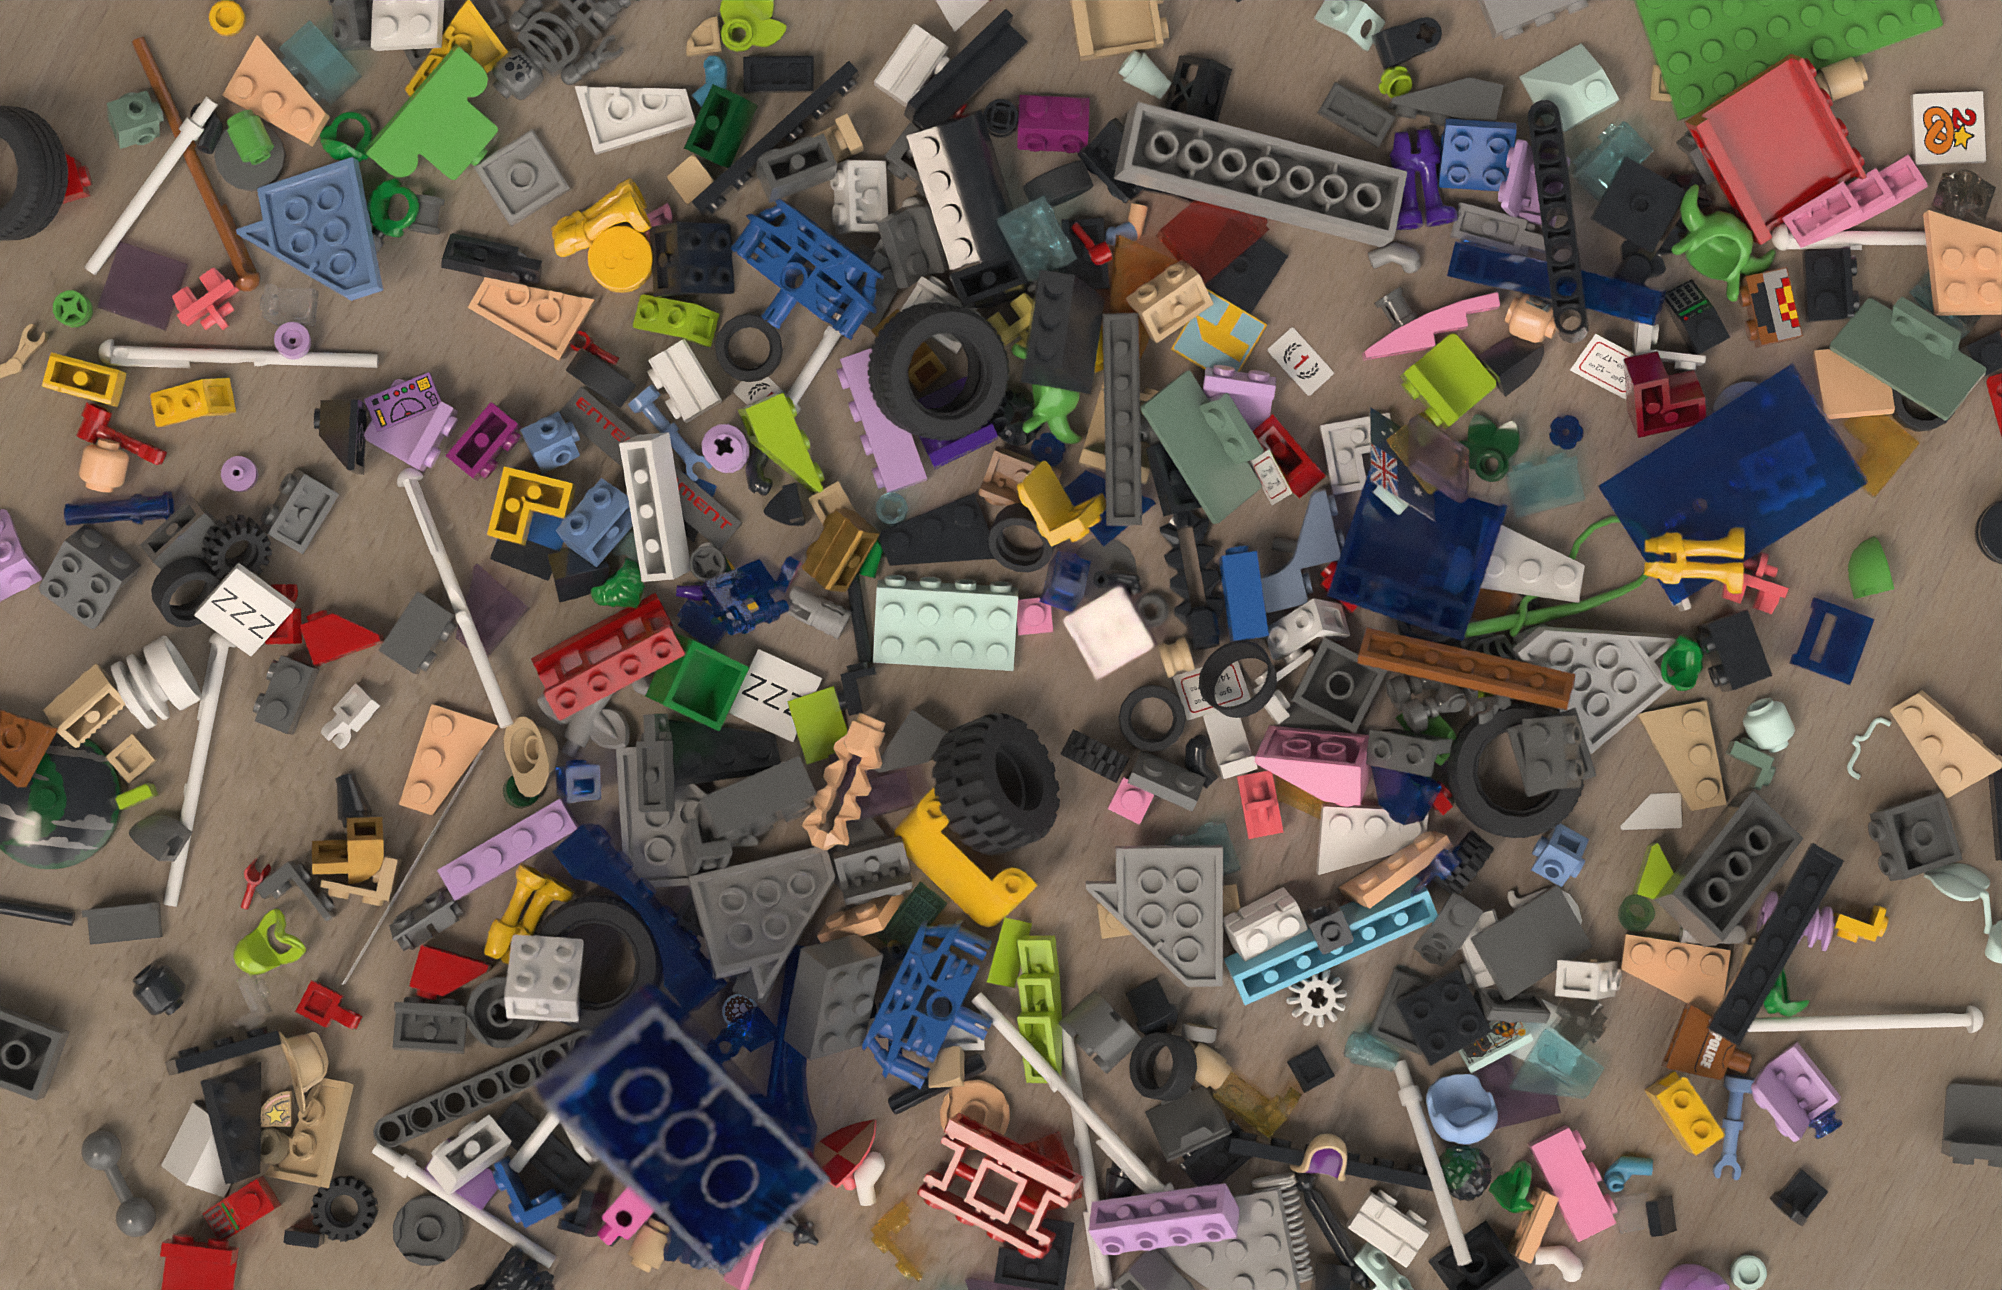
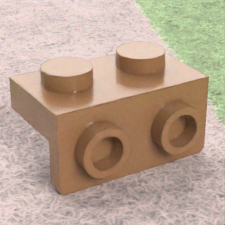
M996 446L978 494L985 497L987 502L996 506L1022 503L1018 495L1017 484L1040 462ZM1050 466L1059 480L1062 470Z

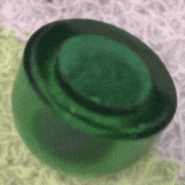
M1639 895L1627 896L1618 909L1620 924L1631 932L1645 930L1655 917V909L1651 902ZM1633 904L1640 905L1644 909L1645 917L1641 918L1632 914L1629 906Z

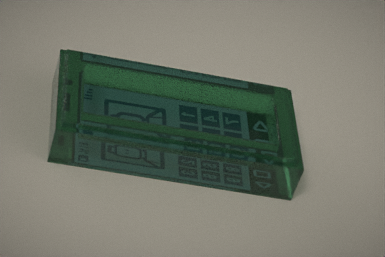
M920 881L877 937L885 944L891 940H897L908 952L922 922L928 920L927 926H930L948 902Z

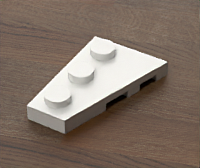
M1485 517L1473 587L1579 603L1585 565Z

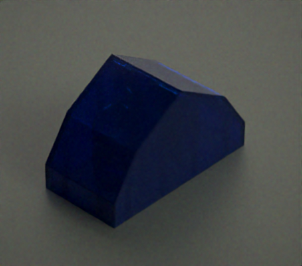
M653 984L642 986L532 1085L544 1107L722 1276L728 1273L831 1180L816 1157L767 1098L697 1020Z

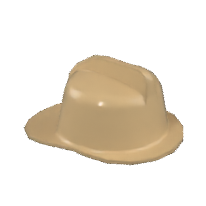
M517 717L512 720L514 724L506 728L504 751L519 792L525 797H534L545 787L549 773L556 766L558 744L556 737L547 728L537 726L528 717Z
M279 1031L282 1043L280 1045L289 1064L295 1097L301 1113L304 1114V1093L323 1080L326 1075L329 1063L327 1053L316 1032L285 1038Z

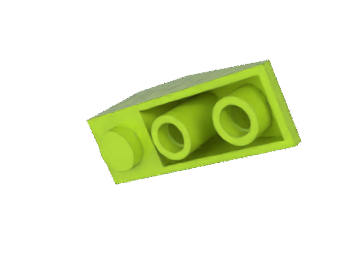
M774 393L737 409L752 444L809 492L819 493L824 491L821 484L824 481L823 473L817 462L812 463L807 451L811 448L810 442L804 430L798 429L794 419L797 416V411L790 397H785L784 393Z

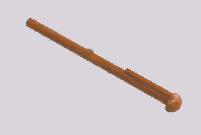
M139 37L131 43L176 139L181 132L179 128L183 121L145 38ZM192 140L182 155L239 277V280L234 285L244 292L253 291L260 283V274L256 271L242 238L237 235V227L226 203L221 206L195 151L196 144Z

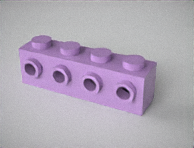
M1226 1184L1093 1201L1088 1231L1103 1255H1118L1124 1252L1139 1250L1149 1251L1155 1248L1186 1246L1192 1243L1207 1241L1217 1242L1222 1239L1237 1238L1240 1208Z

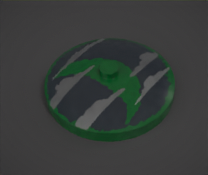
M56 732L27 787L15 786L0 773V850L21 864L46 870L75 866L97 854L113 836L122 813L115 799L123 793L121 780L115 767L106 758V752L89 738L85 739V743H80V747L75 748Z

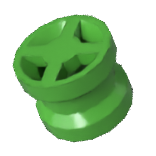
M67 290L55 298L53 313L60 323L72 328H79L91 320L93 306L85 295L74 290Z

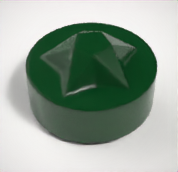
M513 775L505 781L503 786V796L506 802L518 809L531 806L540 795L539 793L534 797H525L519 792Z

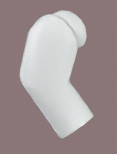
M878 1152L869 1153L854 1172L859 1203L862 1206H869L877 1201L874 1184L885 1168L884 1158Z
M1539 1247L1535 1253V1265L1555 1264L1562 1271L1563 1278L1569 1282H1575L1581 1278L1583 1264L1567 1247Z

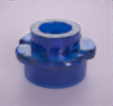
M1566 415L1563 418L1557 417L1550 424V441L1555 446H1561L1564 450L1576 447V443L1580 442L1583 438V427L1580 426L1579 420L1572 415ZM1568 429L1569 435L1565 436L1563 430Z
M1052 433L1041 434L1040 438L1035 439L1031 445V453L1035 456L1034 460L1039 462L1045 460L1052 467L1062 462V455L1066 451L1065 443L1056 439ZM1046 447H1050L1052 449V452L1050 454H1047L1045 452Z

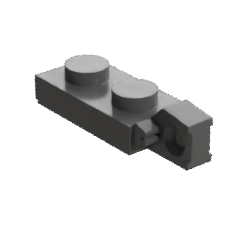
M668 714L643 715L644 733L641 735V741L636 742L638 809L640 812L675 811L673 740Z

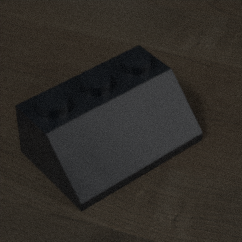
M1040 269L1034 290L1021 382L1091 394L1105 298L1075 275Z

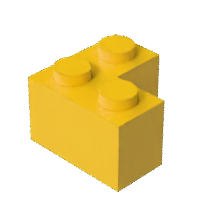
M504 466L487 535L526 545L533 513L538 512L566 519V516L570 514L576 485Z

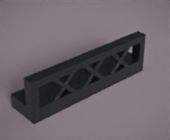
M1007 9L1001 12L908 101L904 116L920 130L942 124L951 119L1026 47L1028 41L1010 25L1013 15Z
M1179 55L1165 109L1177 112L1178 105L1186 99L1188 106L1185 114L1218 122L1232 69L1212 59ZM1189 66H1197L1195 79L1187 85L1185 79ZM1148 187L1144 190L1149 193L1171 196L1185 203L1196 204L1197 201Z

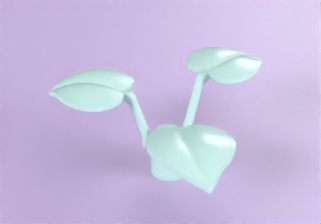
M1951 863L1925 872V878L1929 879L1939 891L1953 899L1974 901L1979 897L1982 898L1985 915L1984 933L1989 935L1985 955L1994 962L2002 963V920L1998 921L1996 925H1992L1989 893L1985 891L1990 885L1989 878L1978 869L1959 863Z

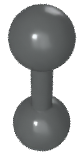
M104 1130L89 1134L81 1147L82 1158L92 1169L104 1170L121 1203L116 1212L118 1228L130 1237L146 1235L155 1225L156 1212L148 1200L133 1197L117 1166V1162L122 1154V1146L119 1139L113 1133Z

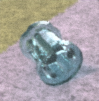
M889 492L879 498L876 503V512L878 518L883 523L895 526L906 519L908 506L906 500L901 495ZM891 500L893 504L900 503L902 505L898 509L899 516L897 518H893L890 514L883 515L882 512L886 510L885 502Z

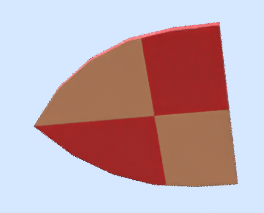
M872 1119L857 1122L831 1133L806 1151L797 1162L835 1188L843 1184L846 1190H853L856 1188L853 1173L863 1163L871 1149L876 1134L877 1121Z

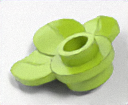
M722 0L720 14L724 25L721 30V38L724 45L732 51L743 52L753 45L765 48L779 41L785 34L787 27L783 23L771 19L774 9L773 0ZM736 29L745 31L746 35L743 40L737 41L733 39L732 34Z

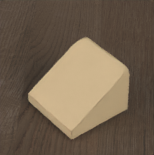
M694 154L689 156L667 176V179L687 205L692 203V200L714 182Z
M961 1046L940 1049L934 1063L929 1062V1088L964 1086L963 1049Z

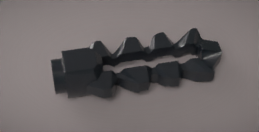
M1671 173L1667 180L1684 188L1686 191L1691 186L1698 185L1697 202L1699 210L1709 207L1712 203V199L1706 192L1704 179L1695 173L1683 176ZM1682 217L1679 218L1651 261L1644 254L1638 253L1640 247L1628 240L1621 244V262L1609 282L1617 292L1632 299L1637 292H1640L1648 279L1664 274L1666 266L1661 256L1673 254L1672 247L1681 241L1678 233H1688Z
M1188 511L1174 514L1169 523L1160 526L1159 530L1162 537L1173 548L1164 555L1168 567L1177 572L1175 576L1170 578V590L1184 600L1174 608V616L1186 626L1192 650H1204L1220 645L1218 619L1225 604L1223 599L1210 596L1220 578L1216 570L1207 568V564L1214 556V546L1202 543L1209 526V519L1198 518ZM1185 528H1192L1206 601V606H1199L1193 609L1191 608L1177 531Z

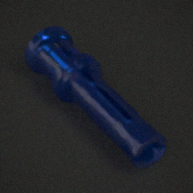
M164 491L163 495L142 496L141 493H135L130 499L67 503L64 508V519L67 526L116 521H132L134 524L143 525L145 521L165 519L166 521L175 512L174 499L171 491Z

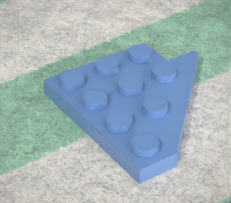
M351 157L257 188L263 221L236 229L237 235L351 301L383 291L359 162L355 158Z

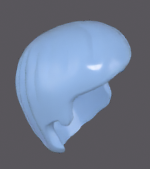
M1453 1074L1440 1077L1429 1087L1426 1095L1429 1117L1434 1129L1444 1140L1458 1144H1472L1486 1138L1494 1130L1498 1119V1112L1493 1096L1490 1092L1487 1093L1483 1089L1479 1078L1474 1074Z

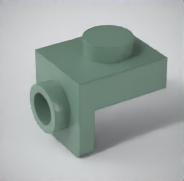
M1742 737L1740 742L1730 741L1725 754L1757 768L1749 788L1761 790L1763 785L1768 786L1776 770V767L1771 766L1774 758L1760 752L1758 744Z

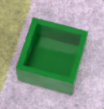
M675 632L683 648L684 655L657 669L645 697L720 731L750 667Z

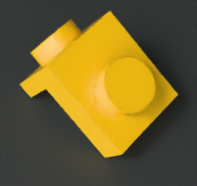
M1874 905L1867 924L1842 914L1833 913V916H1835L1834 928L1838 929L1836 936L1857 943L1858 937L1875 942L1877 936L1882 937L1889 920V917L1885 916L1887 908Z

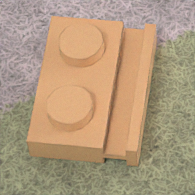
M1534 1186L1528 1200L1529 1203L1534 1205V1210L1523 1212L1507 1249L1518 1259L1530 1264L1532 1263L1546 1227L1555 1211L1558 1197Z

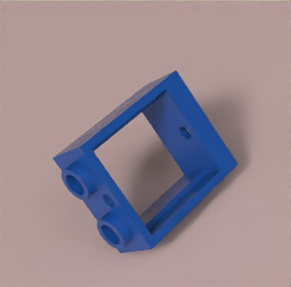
M1248 546L1227 548L1225 550L1226 555L1221 556L1218 560L1230 642L1265 638L1269 636L1257 551L1249 552Z

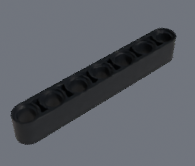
M1540 100L1530 107L1528 123L1553 316L1559 336L1568 343H1577L1587 336L1589 321L1563 123L1558 107L1549 100ZM1549 114L1554 117L1550 125L1540 126L1536 123L1542 115ZM1548 148H1555L1559 151L1557 156L1551 160L1541 158V154ZM1556 181L1563 184L1562 189L1558 193L1550 194L1545 191L1546 186L1551 182ZM1563 215L1568 218L1566 224L1562 227L1554 228L1549 225L1554 216ZM1568 249L1572 252L1568 260L1559 262L1554 259V255L1558 250ZM1565 283L1576 285L1575 292L1568 296L1559 294L1558 290ZM1569 317H1577L1581 320L1580 325L1573 330H1567L1562 325Z

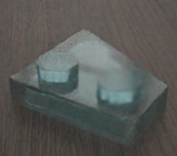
M1545 1029L1539 1035L1509 1087L1519 1091L1585 1099L1590 1094L1605 1067Z

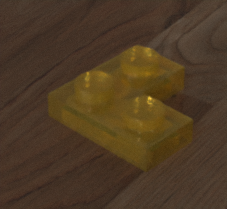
M1886 414L1849 417L1841 425L1842 428L1868 448L1846 476L1872 498L1877 496L1920 444Z

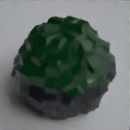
M1455 1145L1451 1148H1446L1445 1152L1440 1155L1439 1163L1449 1193L1453 1198H1457L1460 1201H1472L1475 1197L1481 1196L1491 1183L1492 1168L1490 1166V1159L1481 1149L1473 1148L1469 1145Z

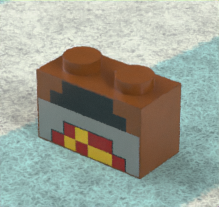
M1787 267L1746 276L1740 280L1741 286H1739L1738 299L1741 307L1747 308L1749 320L1745 321L1746 334L1749 341H1754L1756 348L1795 340L1803 336Z

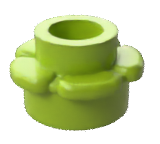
M1396 66L1386 69L1380 78L1379 91L1383 95L1387 94L1390 98L1408 94L1412 87V80L1410 74L1407 73V68Z

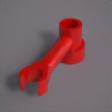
M86 402L81 414L84 418L76 434L77 437L96 444L98 438L116 441L120 443L119 447L122 449L124 448L155 465L163 464L167 454L166 451L108 427L113 413L99 405Z

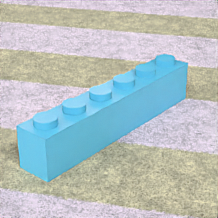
M1418 873L1370 909L1353 901L1341 906L1340 908L1354 941L1334 951L1322 954L1313 934L1307 926L1308 930L1246 962L1239 953L1224 958L1244 1005H1248L1434 922L1438 914L1430 894Z

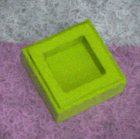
M146 783L118 795L115 799L120 810H127L155 798L159 794L154 784Z

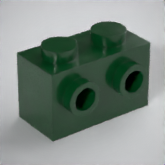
M712 84L684 149L728 169L734 161L758 105Z

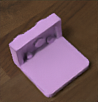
M1518 139L1515 147H1511L1508 152L1506 165L1510 170L1507 181H1502L1500 185L1498 201L1502 202L1501 207L1509 216L1528 220L1527 223L1542 225L1532 147L1526 140ZM1545 152L1541 154V158L1545 160H1551L1557 156ZM1567 157V160H1568V168H1569V165H1570V161H1571V160H1570L1569 157ZM1556 181L1551 182L1546 186L1545 191L1550 194L1558 193L1562 189L1563 184ZM1557 216L1551 219L1550 226H1555Z
M1214 365V368L1206 367L1202 390L1207 398L1228 393L1253 431L1270 417L1272 400H1274L1276 377H1271L1269 373L1264 371L1250 370L1249 373L1237 372L1229 366Z
M396 379L392 383L390 388L397 386L401 383H404L405 381H403L402 379ZM441 401L437 409L381 432H377L373 420H371L364 433V437L368 442L424 472L427 467L432 468L441 452L438 447L444 436L449 437L456 427L458 419L455 416L458 411Z
M5 509L0 510V601L43 580L38 567L24 552L12 518Z
M1795 1042L1766 1062L1751 1085L1752 1095L1756 1103L1761 1108H1766L1775 1119L1774 1122L1779 1132L1786 1137L1789 1136L1793 1142L1802 1138L1812 1119L1835 1105L1841 1098L1798 1042Z

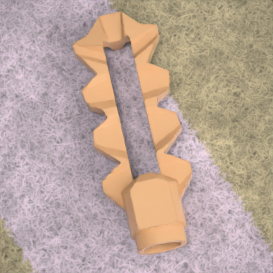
M859 713L857 720H852L847 735L835 743L833 749L840 760L825 768L823 778L827 785L825 788L817 791V795L813 799L817 809L807 816L802 824V827L809 834L812 845L826 851L837 844L848 846L850 840L846 820L860 819L861 809L855 802L856 796H868L872 789L865 770L881 768L882 760L879 748L885 732L882 731L886 723ZM853 754L862 757L860 764L856 767V774L850 789L844 796V803L840 813L834 820L835 825L830 832L821 830L826 821V814L831 809L837 795L836 790L841 785L847 771L848 761L852 759Z

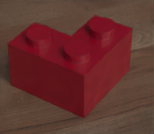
M1658 351L1623 359L1627 412L1638 438L1707 423L1705 395L1694 370L1668 376Z

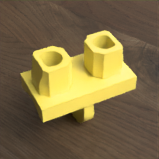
M1023 293L1010 303V306L1020 318L1009 327L999 312L986 320L996 329L1005 346L1020 336L1021 340L1016 344L1026 348L1028 336L1026 331L1029 329L1033 300L1026 293Z

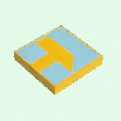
M1207 289L1214 304L1186 323L1171 351L1203 370H1206V367L1214 368V365H1224L1232 367L1235 371L1239 372L1267 324Z

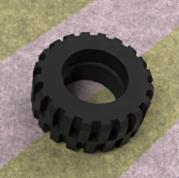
M995 712L954 727L942 737L933 757V761L936 762L932 768V778L936 782L933 788L935 797H939L941 803L939 808L942 815H946L949 820V827L953 832H957L960 835L959 839L964 844L971 846L973 850L988 855L1004 854L1044 838L1057 818L1055 812H1057L1060 805V799L1057 798V793L1060 790L1059 782L1055 780L1054 775L1056 769L1054 763L1050 762L1047 756L1049 752L1046 746L1039 742V736L1034 730L1028 729L1024 721L1009 714Z

